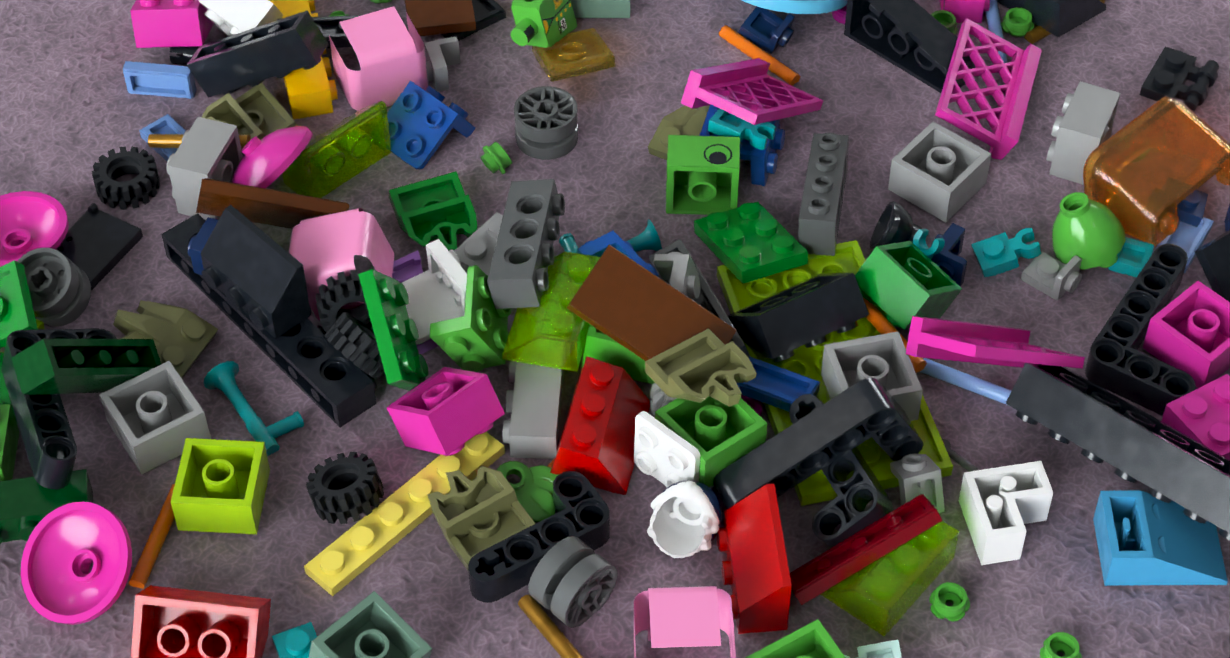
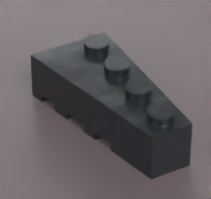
M847 0L845 36L936 91L942 92L958 37L914 0ZM969 56L962 57L969 69L975 68ZM963 79L956 80L960 88L965 85Z

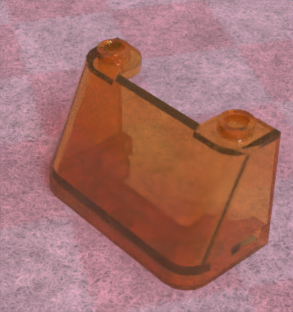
M1165 96L1091 152L1083 170L1084 193L1089 199L1107 206L1121 222L1125 234L1156 246L1177 229L1179 224L1177 205L1215 174L1219 183L1230 185V143L1183 102Z

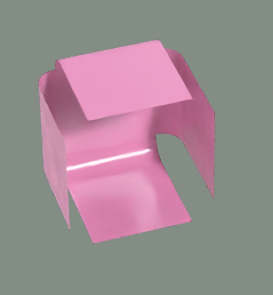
M394 6L339 22L358 57L361 67L359 71L350 70L345 66L329 36L334 75L353 109L357 111L366 110L367 114L393 106L410 80L423 90H426L428 87L424 42L408 14L407 30Z
M362 208L304 219L300 221V224L293 227L289 253L303 264L309 305L318 320H320L316 305V293L320 294L319 287L321 284L328 286L326 279L331 276L335 280L339 279L337 273L344 271L345 277L350 276V270H356L354 255L367 257L376 271L392 278L394 252L376 218L372 214L364 212ZM350 302L342 306L341 309H353L364 302Z
M717 586L648 588V591H643L635 597L634 658H636L635 636L641 631L648 630V641H651V648L721 646L720 629L725 631L729 637L730 657L736 658L732 599L726 591L717 589Z

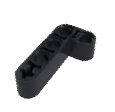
M811 394L798 397L790 407L789 416L791 422L794 424L824 403ZM857 447L821 469L838 496L815 514L812 521V529L820 540L832 548L894 510L892 501ZM854 471L853 476L846 480L849 473ZM874 500L872 506L868 510L864 511L866 505L870 501ZM841 524L839 531L833 534L837 525Z
M566 471L556 476L553 481V502L556 514L502 540L471 558L468 564L471 594L476 600L491 603L528 585L536 566L543 556L557 544L556 541L575 536L593 550L607 543L610 538V510L582 473Z

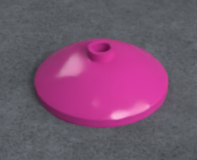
M293 126L278 129L261 140L257 136L253 137L241 149L244 157L234 171L232 183L266 189L301 154L309 143L313 132L307 126Z
M33 191L13 192L0 196V267L13 260L18 261L31 250L37 248H52L56 250L61 245L68 232L69 222L66 211L58 200L47 194Z
M91 502L69 503L56 508L46 515L29 536L21 561L22 586L31 606L43 617L67 625L86 623L105 613L120 597L130 575L132 546L127 529L119 517L112 511ZM93 563L92 571L89 573V567Z

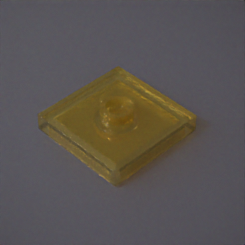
M594 28L568 33L551 47L532 46V52L551 82L616 67L615 56Z

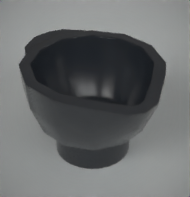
M892 201L886 206L875 226L870 241V248L874 250L876 246L905 241L913 243L915 233L922 229V227L914 224L911 215L901 205Z

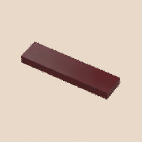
M920 494L790 573L791 590L802 606L943 520L937 509L925 495Z

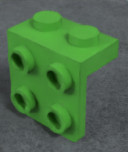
M477 265L469 266L467 269L465 315L431 323L429 336L462 370L473 372L506 364V348L510 344L507 326L511 308L495 309L487 282L488 275Z

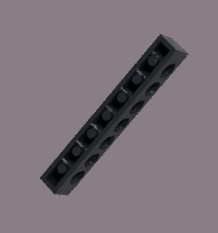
M198 213L162 234L167 258L339 427H342L376 404L375 388L377 385L375 379L334 348V345L325 338L326 332L322 326H315L307 317L275 339L265 329L259 330L252 323L249 315L242 309L236 310L233 308L220 290L210 288L202 275L194 273L191 257L188 255V245L194 235L197 236L206 221Z

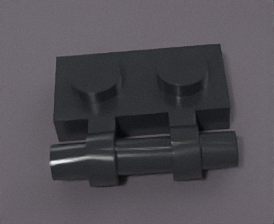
M1165 46L1143 83L1140 95L1172 106L1177 98L1184 101L1183 108L1186 111L1194 112L1197 106L1202 105L1205 101L1207 88L1215 83L1218 77L1217 70L1219 65L1216 61L1209 60L1205 66L1195 67L1197 57ZM1187 80L1195 82V84L1190 86L1184 85Z

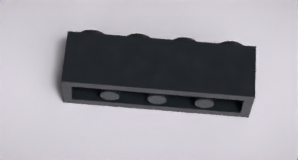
M307 10L202 45L197 49L187 66L209 98L221 93L223 95L231 94L238 88L246 85L254 87L265 79L274 76L282 78L293 70L302 67L304 70L313 68L321 61V55L328 46V42Z

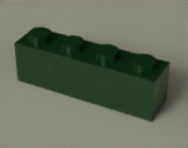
M42 339L11 358L22 395L103 393L161 365L153 339Z
M87 470L73 471L69 484L61 489L45 488L37 483L34 477L0 481V544L21 539L28 541L29 536L38 523L58 507L73 502L93 503V489Z

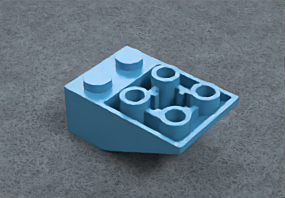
M1141 490L1100 491L1093 521L1104 586L1227 585L1228 579L1216 526L1209 521H1206L1205 524L1197 522L1183 513L1185 508L1174 501H1171V503L1163 502Z

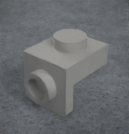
M450 37L425 42L428 82H433L437 92L449 90L447 66L460 64L459 41L457 37Z
M670 252L668 254L654 255L653 263L663 280H670L669 285L693 301L694 298L699 297L701 289L699 273L690 254Z

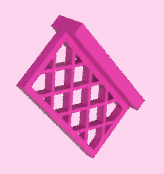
M966 18L961 24L935 115L988 144L991 157L1002 160L1019 141L1042 50L1031 43L1023 50ZM969 34L978 38L982 46L975 47ZM998 51L1012 57L1011 62L1004 63ZM987 53L994 65L986 66L980 54ZM969 56L976 68L969 69L962 57ZM998 72L1005 84L998 86L991 73ZM981 76L987 88L980 89L974 77ZM963 79L969 91L962 92L956 80ZM992 95L999 107L992 109L985 96ZM974 98L981 111L973 112L967 100ZM956 102L963 114L960 115L949 109L948 104ZM986 118L992 132L983 128L979 119Z
M757 58L691 70L681 104L692 109L713 105L756 125L821 110L824 100L767 75L770 63Z
M912 316L905 353L921 358L1023 368L1025 363L1083 369L1085 359L1082 356L1028 344L1029 330Z

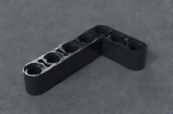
M1173 244L1161 245L1154 251L1093 341L1085 368V375L1089 381L1161 416L1164 414L1166 404L1194 391L1196 387L1194 379L1186 372L1138 351V348L1145 339L1150 319L1167 306L1181 284L1188 257L1184 249Z
M105 329L17 330L10 333L7 337L1 371L34 478L37 483L45 488L61 489L69 484L77 455V446L60 394L22 395L11 358L42 339H117L113 333Z
M867 378L852 385L720 471L715 476L713 485L727 510L766 484H775L778 498L871 437L893 461L902 460L904 456L909 454H919L924 444L905 411L883 385L875 378Z

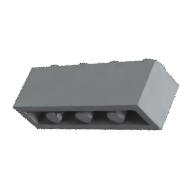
M521 316L520 331H513L512 353L517 354V360H510L509 383H514V390H507L506 413H511V420H504L503 443L510 444V457L555 458L559 441L567 348L566 318Z

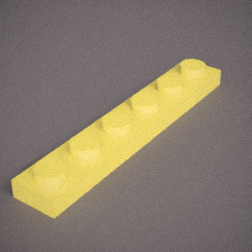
M485 432L469 439L464 443L465 447L454 455L444 456L440 454L380 503L378 507H375L372 513L364 516L304 565L305 573L330 595L334 596L433 513L427 494L437 491L444 495L450 493L451 488L446 473L460 470L472 481L477 477V470L481 466L489 467L505 454V446Z

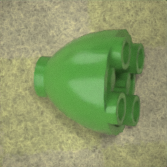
M1082 192L1071 193L1061 200L1060 211L1052 228L1053 250L1057 260L1067 264L1076 255L1082 259L1080 270L1094 267L1107 268L1114 265L1118 260L1117 254L1121 251L1126 241L1125 230L1114 213L1104 204L1089 199Z

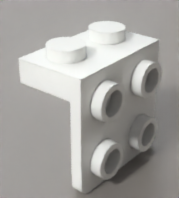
M439 239L426 245L429 270L402 282L409 297V304L406 305L409 319L411 318L415 322L419 334L416 345L431 339L429 337L431 323L465 315L467 273L461 267L457 254L453 250L448 251Z
M641 411L635 417L634 463L644 474L652 475L664 484L666 488L673 483L684 480L699 482L700 452L645 411Z

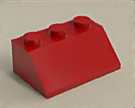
M588 356L586 357L576 384L550 473L559 475L566 471H577L582 473L593 487L626 495L635 464V417L641 411L649 412L650 400L624 368Z
M773 483L764 485L725 510L724 527H720L717 533L719 552L726 551L727 561H722V579L724 586L731 585L732 595L730 597L732 599L733 620L736 619L738 634L788 629L792 584L776 489Z
M150 585L135 595L131 658H262L268 638L271 599Z

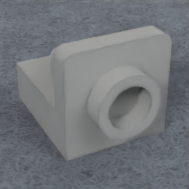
M1042 251L1024 269L1021 274V280L1058 301L1066 291L1073 293L1082 279V274L1079 273L1082 259L1075 255L1067 264H1064Z
M909 454L904 456L902 460L890 463L891 472L899 481L901 506L918 495L924 494L937 509L938 513L945 512L941 469L926 454Z

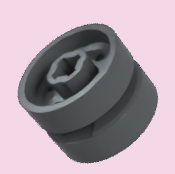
M552 86L532 88L519 96L514 105L515 138L519 149L530 157L542 160L560 158L571 152L578 141V109L574 97L567 91Z
M37 248L27 252L17 261L24 265L35 319L43 321L44 325L64 326L75 321L84 312L91 297V284L85 272L65 255L52 248Z
M570 536L555 544L543 556L530 578L528 591L532 598L546 609L551 610L552 614L565 625L575 628L581 626L603 607L615 587L618 572L616 567L599 554H595L594 550L578 537Z

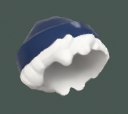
M693 480L679 481L667 487L651 502L653 514L650 518V526L647 529V533L653 538L654 543L662 552L673 558H685L711 549V543L719 531L721 509L715 493L708 486Z

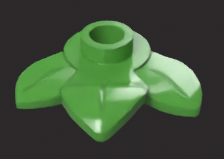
M508 461L497 468L505 478L510 474L520 477L521 481L519 483H510V485L516 492L517 500L535 523L555 514L552 496L553 481L558 475L550 473V467L539 465L528 468L521 462Z

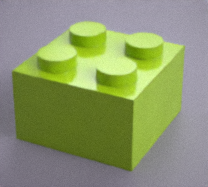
M186 438L171 498V506L177 529L180 531L257 535L270 474L265 442Z

